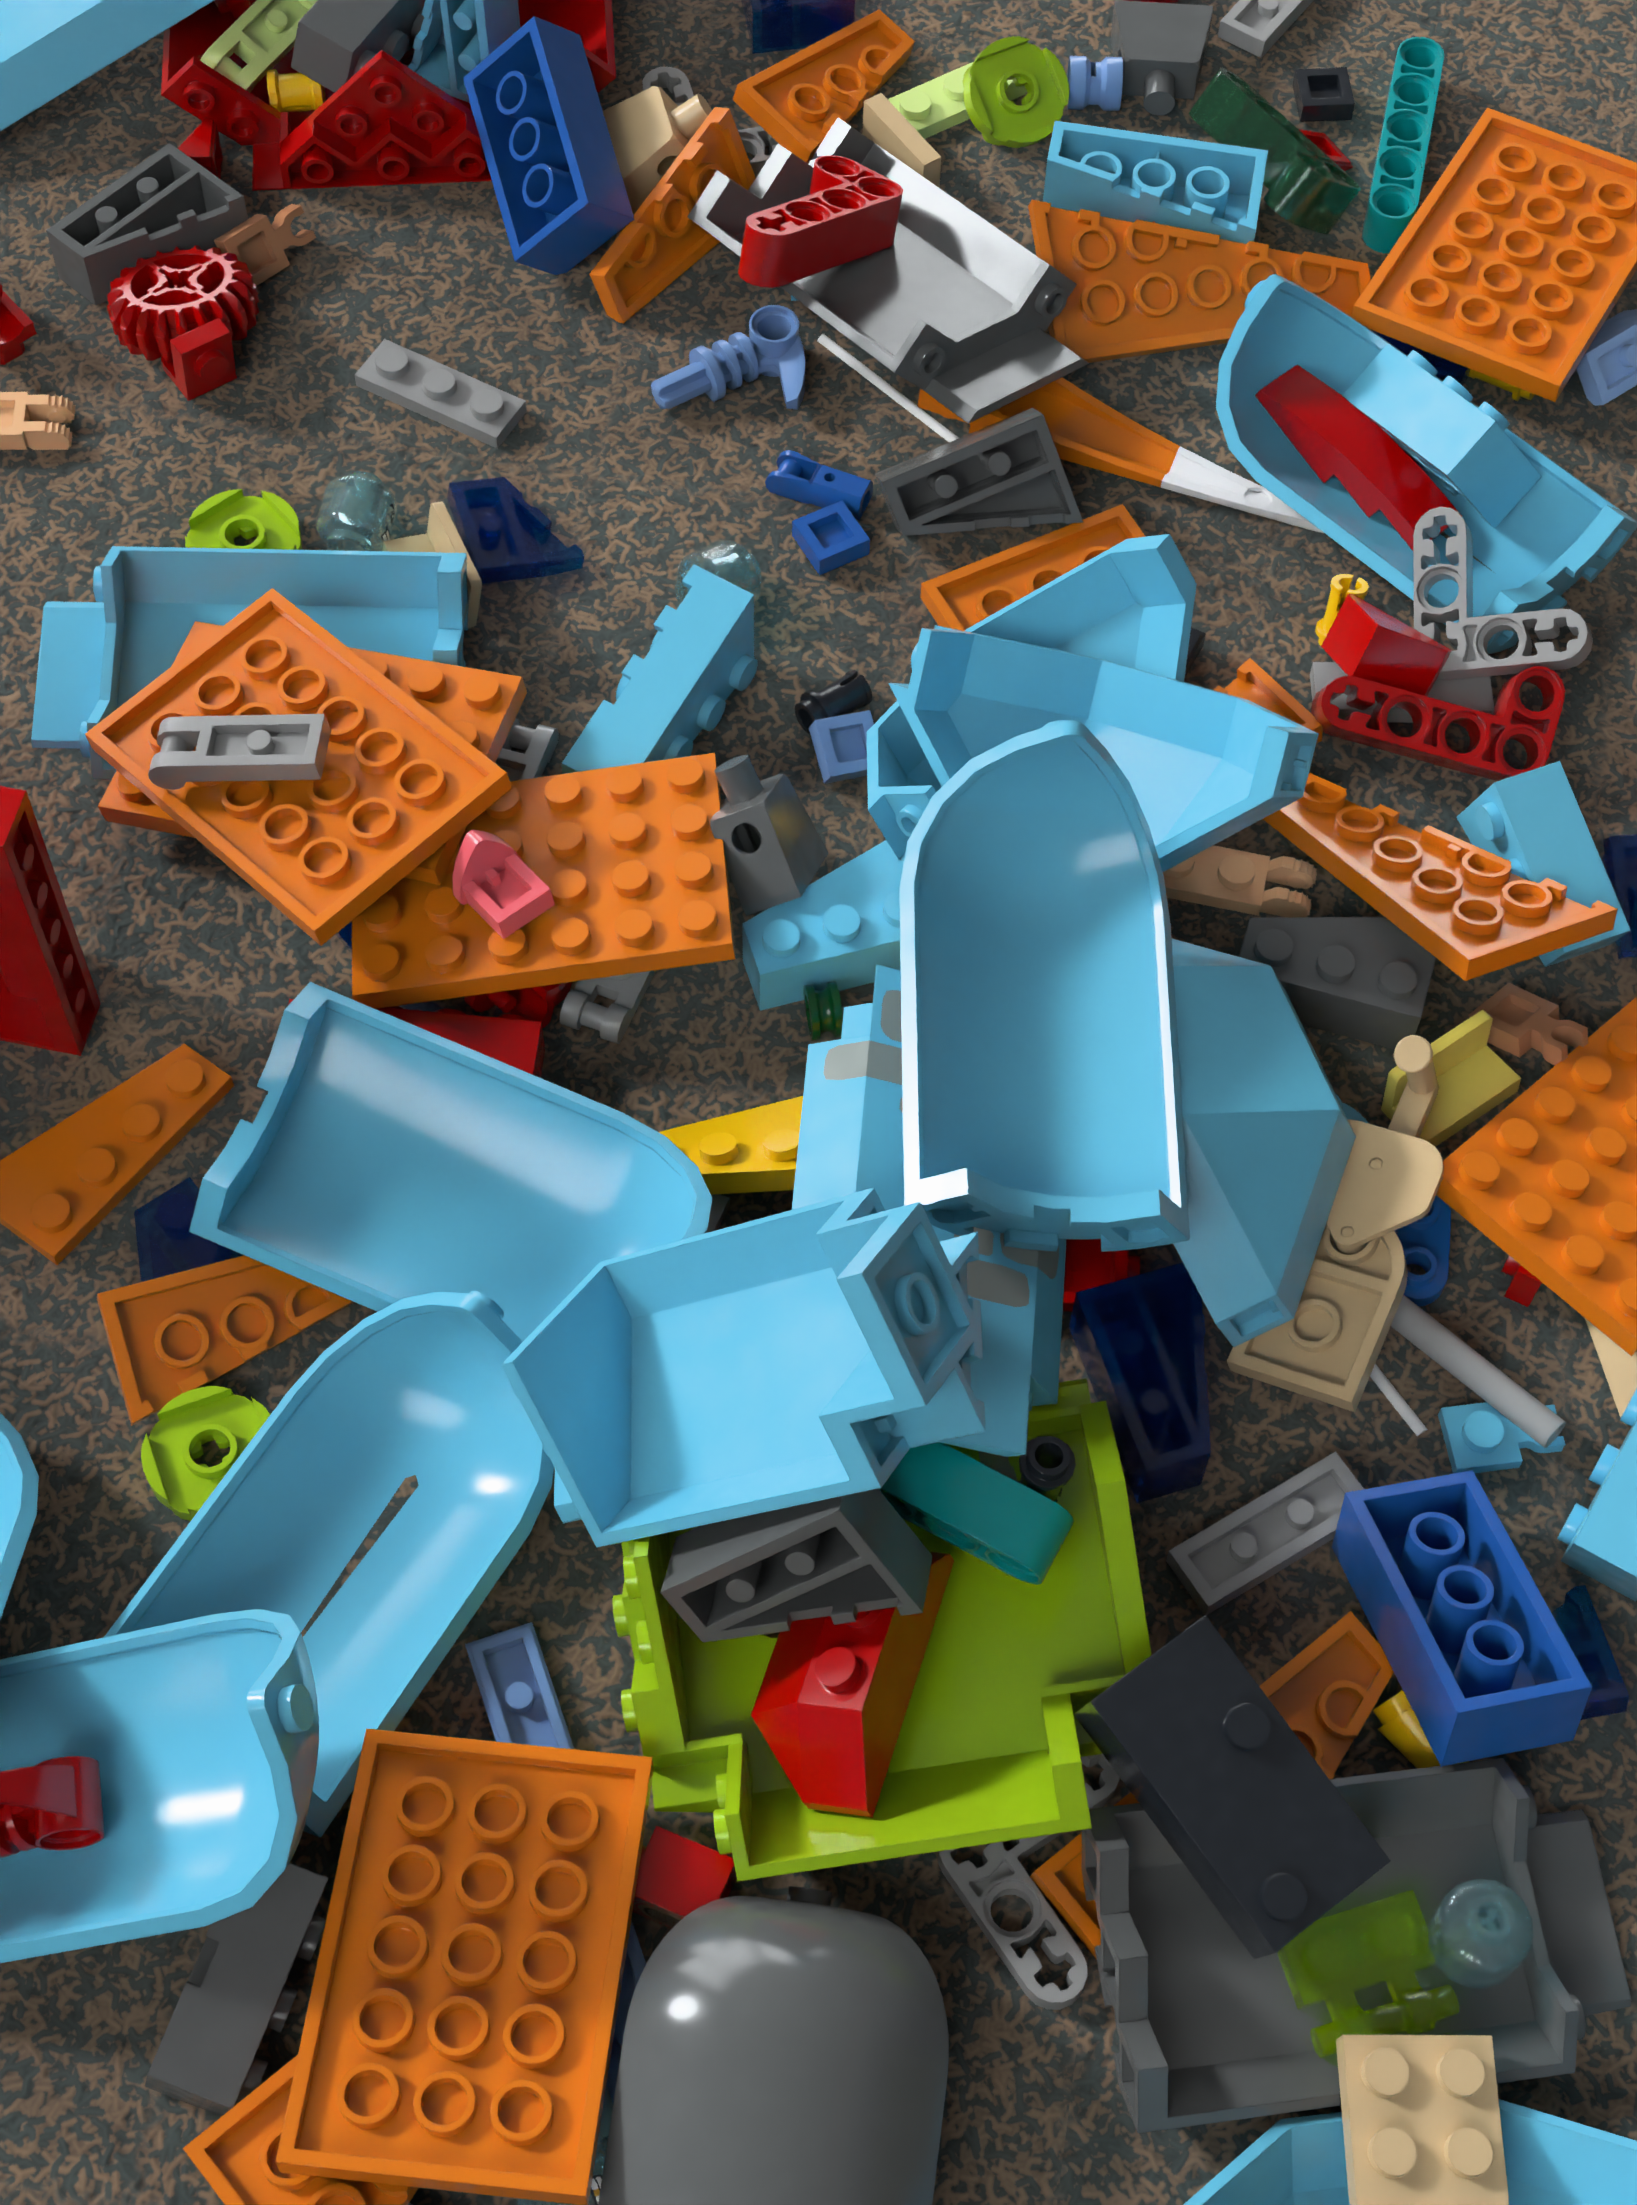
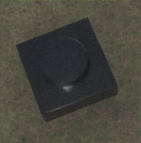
M1347 67L1295 69L1292 86L1300 122L1352 120L1355 102Z

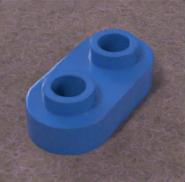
M1437 1195L1428 1212V1217L1395 1230L1402 1244L1406 1263L1417 1264L1426 1272L1424 1275H1415L1408 1271L1404 1295L1419 1307L1434 1302L1443 1292L1448 1279L1451 1210L1450 1206Z

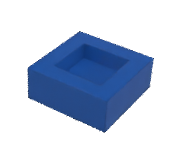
M843 500L792 521V537L819 575L870 553L869 537Z

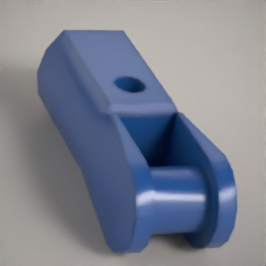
M791 450L780 453L777 459L778 470L772 471L765 481L766 488L771 493L821 508L843 500L857 520H860L873 493L872 481L821 465Z

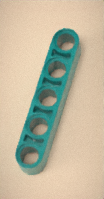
M1426 37L1408 38L1400 44L1390 81L1362 229V238L1366 245L1380 253H1389L1416 214L1444 62V50L1440 44Z
M940 1442L910 1448L882 1488H878L903 1519L997 1569L1030 1584L1039 1585L1043 1582L1074 1523L1072 1515L1056 1502Z

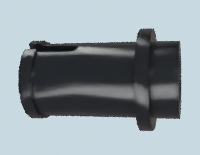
M850 670L843 677L818 692L813 690L804 692L800 697V702L795 705V715L800 726L810 734L809 727L815 720L850 714L860 707L870 704L872 701V691L863 675L858 676L856 670Z
M1038 1436L1028 1441L1026 1455H1021L1018 1461L1020 1473L1022 1474L1021 1480L1018 1482L1058 1503L1057 1497H1061L1062 1486L1066 1485L1073 1477L1076 1466L1074 1453L1068 1444L1053 1436Z

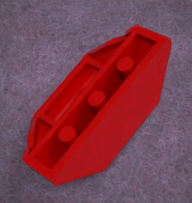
M930 1552L933 1557L923 1613L900 1616L897 1607L858 1612L856 1622L834 1625L831 1616L792 1621L790 1631L779 1632L751 1716L800 1799L808 1809L873 1818L955 1561L950 1553Z

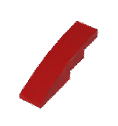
M1299 365L1294 366L1255 394L1259 402L1323 484L1336 476L1368 518L1381 510L1412 551L1415 525L1422 515L1438 507H1447L1458 512L1425 471L1384 430L1341 394ZM1448 525L1440 527V534L1449 528Z

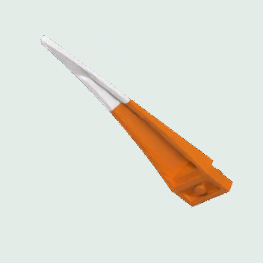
M1063 377L969 423V433H973L1030 408H1034L1044 415L1059 458L1062 460L1324 533L1266 488L1232 473L1140 425ZM920 389L919 408L940 414L948 419L965 422L924 390Z

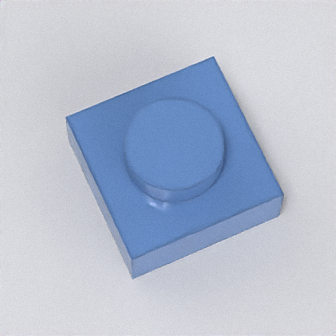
M870 710L819 719L810 725L809 731L824 784L867 775V731L874 725Z

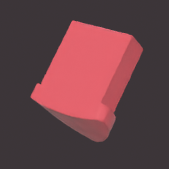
M471 830L465 835L454 864L453 895L461 904L468 903L503 939L555 905L551 889L523 862L521 857L506 841L496 835L479 830Z

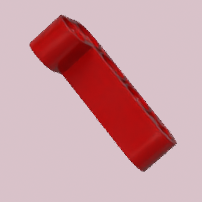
M837 155L818 157L814 162L809 195L753 213L747 217L738 269L740 278L747 283L759 287H780L889 248L894 243L903 188L895 181L849 158Z
M1542 666L1527 668L1510 677L1502 685L1497 696L1493 714H1489L1360 677L1342 676L1334 679L1316 693L1312 701L1311 714L1322 725L1323 732L1330 736L1452 770L1500 781L1545 766L1564 704L1565 688L1562 679L1555 671ZM1523 682H1530L1541 690L1543 704L1538 712L1525 708L1521 703L1519 689ZM1344 693L1348 695L1346 704L1351 708L1364 711L1374 705L1375 701H1377V705L1371 715L1352 712L1345 718L1340 719L1338 718L1339 707L1330 704V702ZM1391 708H1402L1410 714L1413 721V730L1409 737H1400L1390 730L1387 717ZM1450 723L1463 726L1469 734L1470 746L1465 754L1457 753L1447 745L1445 732ZM1508 739L1516 740L1525 747L1527 762L1522 770L1509 766L1504 759L1503 747Z

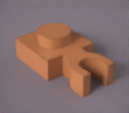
M290 204L276 214L272 224L267 215L256 214L216 238L214 242L217 248H220L222 254L234 253L238 261L247 264L249 273L252 274L254 284L257 286L290 265L284 249L291 245H306L314 240L316 236L313 231L302 229L296 235H293L291 232V222L295 217L303 214L304 210L301 205Z
M1507 983L1469 1014L1470 1018L1479 1011L1485 1010L1493 1018L1488 1043L1519 1058L1533 1048L1541 1052L1547 1062L1556 1065L1568 1058L1567 1045L1576 1048L1579 1045L1584 1047L1588 1044L1587 1027L1571 1020H1559V1005L1511 983Z

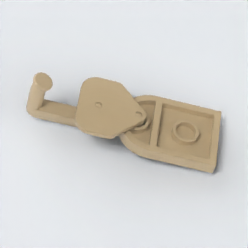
M1410 1035L1400 1040L1395 1047V1063L1402 1071L1406 1072L1408 1082L1388 1129L1358 1120H1348L1356 1138L1294 1319L1233 1347L1227 1359L1231 1371L1352 1412L1356 1411L1406 1289L1407 1263L1402 1244L1395 1230L1420 1220L1428 1214L1444 1175L1441 1154L1433 1144L1420 1139L1439 1090L1432 1059L1433 1050L1431 1044L1425 1038L1418 1035ZM1334 1242L1336 1244L1337 1250L1333 1248Z
M1342 2035L1336 2040L1350 2205H1509L1492 2036Z

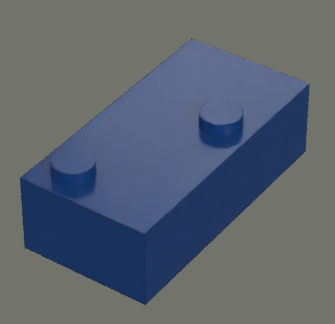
M533 16L465 75L463 80L514 261L558 275L567 273L633 221L634 215L581 36Z
M1473 1470L1346 1492L1332 1549L1440 1766L1573 1741L1592 1686Z

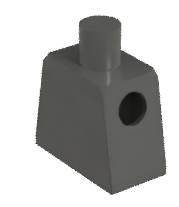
M1115 0L1110 43L1113 57H1122L1123 59L1122 95L1144 96L1143 105L1145 110L1157 116L1171 112L1175 106V98L1194 99L1208 46L1213 6Z
M741 755L724 762L714 772L726 795V799L721 804L720 811L716 812L710 819V826L714 838L723 840L727 870L746 916L801 897L827 857L828 851L786 775L777 774L760 781L748 755Z

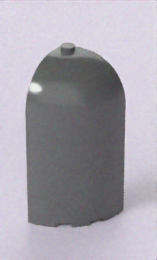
M789 1886L787 1900L752 1896L726 1897L700 1906L686 1915L667 1933L654 1950L634 1990L624 2030L598 2205H932L948 2077L949 2034L945 2006L937 1979L918 1945L899 1926L889 1920L870 1913L831 1907L832 1892L806 1887Z

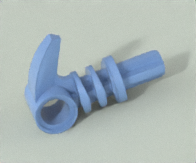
M768 305L761 307L750 317L749 337L741 332H736L729 336L728 342L725 340L714 342L712 350L705 346L696 347L689 353V365L654 380L651 384V391L659 408L671 409L703 393H706L712 402L722 399L726 394V386L731 390L739 388L742 385V378L746 382L756 380L759 374L770 377L779 376L786 408L798 410L805 392V354L799 336L798 317L792 310L784 306Z

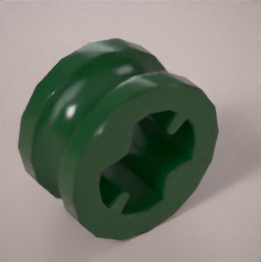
M836 981L827 982V986L823 990L815 989L812 984L804 985V1006L811 1041L819 1040L824 1032L832 1033L834 1038L841 1037L843 1013Z

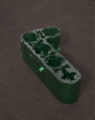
M1223 67L1219 68L1189 111L1191 118L1219 144L1268 150L1263 185L1268 189V192L1263 199L1271 209L1294 225L1328 235L1361 190L1354 179L1242 78Z

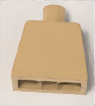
M652 86L603 111L633 215L711 113V107L701 94H696L678 106L661 87Z

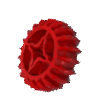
M195 245L190 250H180L176 246L172 252L161 253L157 251L156 255L152 258H138L135 267H125L120 270V277L110 282L111 291L107 294L109 318L113 331L118 336L120 345L127 346L130 354H144L148 361L164 357L167 363H172L170 340L217 318H220L231 332V340H243L247 337V330L256 325V315L259 313L257 287L254 284L252 274L249 273L247 264L238 261L236 254H222L220 248L216 247L203 251L199 245Z

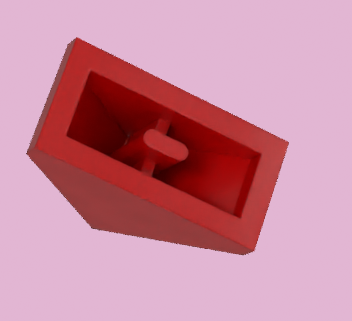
M1353 594L1347 595L1321 645L1325 652L1348 676L1360 677L1424 696H1428L1452 651Z

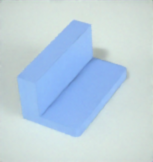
M1637 309L1622 311L1605 321L1576 368L1586 398L1595 406L1605 405L1637 385Z

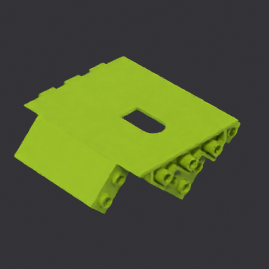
M1087 1378L1059 1382L1058 1404L1032 1406V1410L1029 1411L1027 1442L1038 1436L1059 1438L1069 1445L1074 1453L1076 1462L1073 1477L1066 1485L1062 1486L1061 1497H1057V1504L1072 1515L1074 1523L1041 1584L1036 1585L1021 1581L903 1519L929 1552L950 1553L955 1561L873 1818L808 1809L800 1799L753 1720L751 1713L777 1638H770L762 1634L702 1642L660 1593L676 1537L696 1527L621 1542L624 1556V1585L622 1594L613 1595V1615L618 1637L630 1636L635 1661L631 1689L621 1691V1705L627 1733L638 1731L643 1756L653 1757L652 1793L654 1811L713 1813L719 1854L732 1853L737 1882L1092 1828L1081 1757L1102 1754V1752L1074 1714L1149 1658L1152 1653L1124 1473L1106 1401L1091 1403ZM946 1444L980 1462L977 1450ZM1020 1456L1008 1457L1009 1463L1014 1468L1017 1481H1020L1022 1475L1018 1462Z

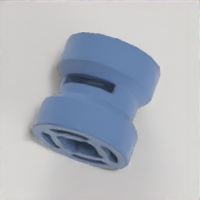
M1069 56L1067 70L1069 100L1067 109L1083 110L1087 105H1099L1103 111H1119L1123 84L1122 57H1105L1101 62H1090L1086 56Z

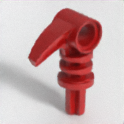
M84 1756L59 1757L43 1761L35 1766L0 1772V1858L38 1847L55 1851L79 1849L98 1843L104 1838L99 1762L96 1759Z

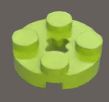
M1005 37L991 43L976 57L963 75V98L968 116L977 130L982 133L984 140L992 145L1020 148L1040 142L1053 132L1054 122L1061 119L1063 109L1068 104L1069 83L1061 62L1046 47L1041 50L1036 45L1027 43L1030 39L1024 37ZM1007 80H1013L1016 87L1024 86L1026 88L1027 95L1021 99L1022 105H1016L1014 101H1010L1005 93L1008 89Z
M242 489L224 491L208 498L193 511L189 519L190 530L187 537L185 536L186 548L303 550L299 520L294 509L281 497L266 491H261L262 498L244 496ZM240 535L245 539L257 537L253 543L246 546H236L234 543V538Z
M220 1386L196 1388L182 1393L169 1401L157 1414L159 1421L152 1428L149 1438L147 1434L145 1435L141 1447L143 1471L156 1498L179 1518L191 1521L270 1416L268 1410L252 1398V1401L244 1396L234 1395L232 1389ZM215 1440L219 1449L230 1447L229 1454L224 1456L222 1463L216 1466L208 1467L207 1464L198 1465L194 1462V1459L203 1455L202 1445L208 1441Z

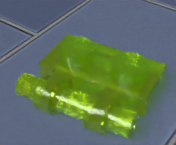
M1413 1890L1318 1919L1277 1952L1297 2009L1326 2002L1332 2022L1311 2028L1310 2030L1312 2044L1320 2058L1337 2053L1336 2040L1342 2035H1394L1403 2031H1407L1409 2035H1419L1434 2030L1437 2020L1459 2013L1457 1996L1449 1984L1425 1991L1419 1985L1415 1972L1439 1963L1440 1958L1433 1940L1428 1938V1935L1430 1937V1932ZM1386 1982L1393 2002L1363 2011L1357 2003L1354 1992Z

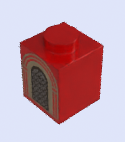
M656 1826L648 1845H642L633 1912L672 1929L686 1915L700 1906L714 1900L729 1897L737 1879L733 1858L725 1854L720 1855L716 1850Z

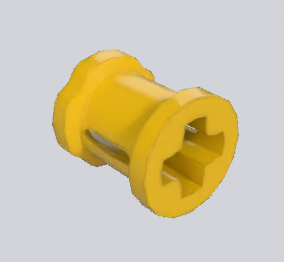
M276 69L267 70L269 103L280 112L316 110L326 101L325 87L302 73L278 74Z

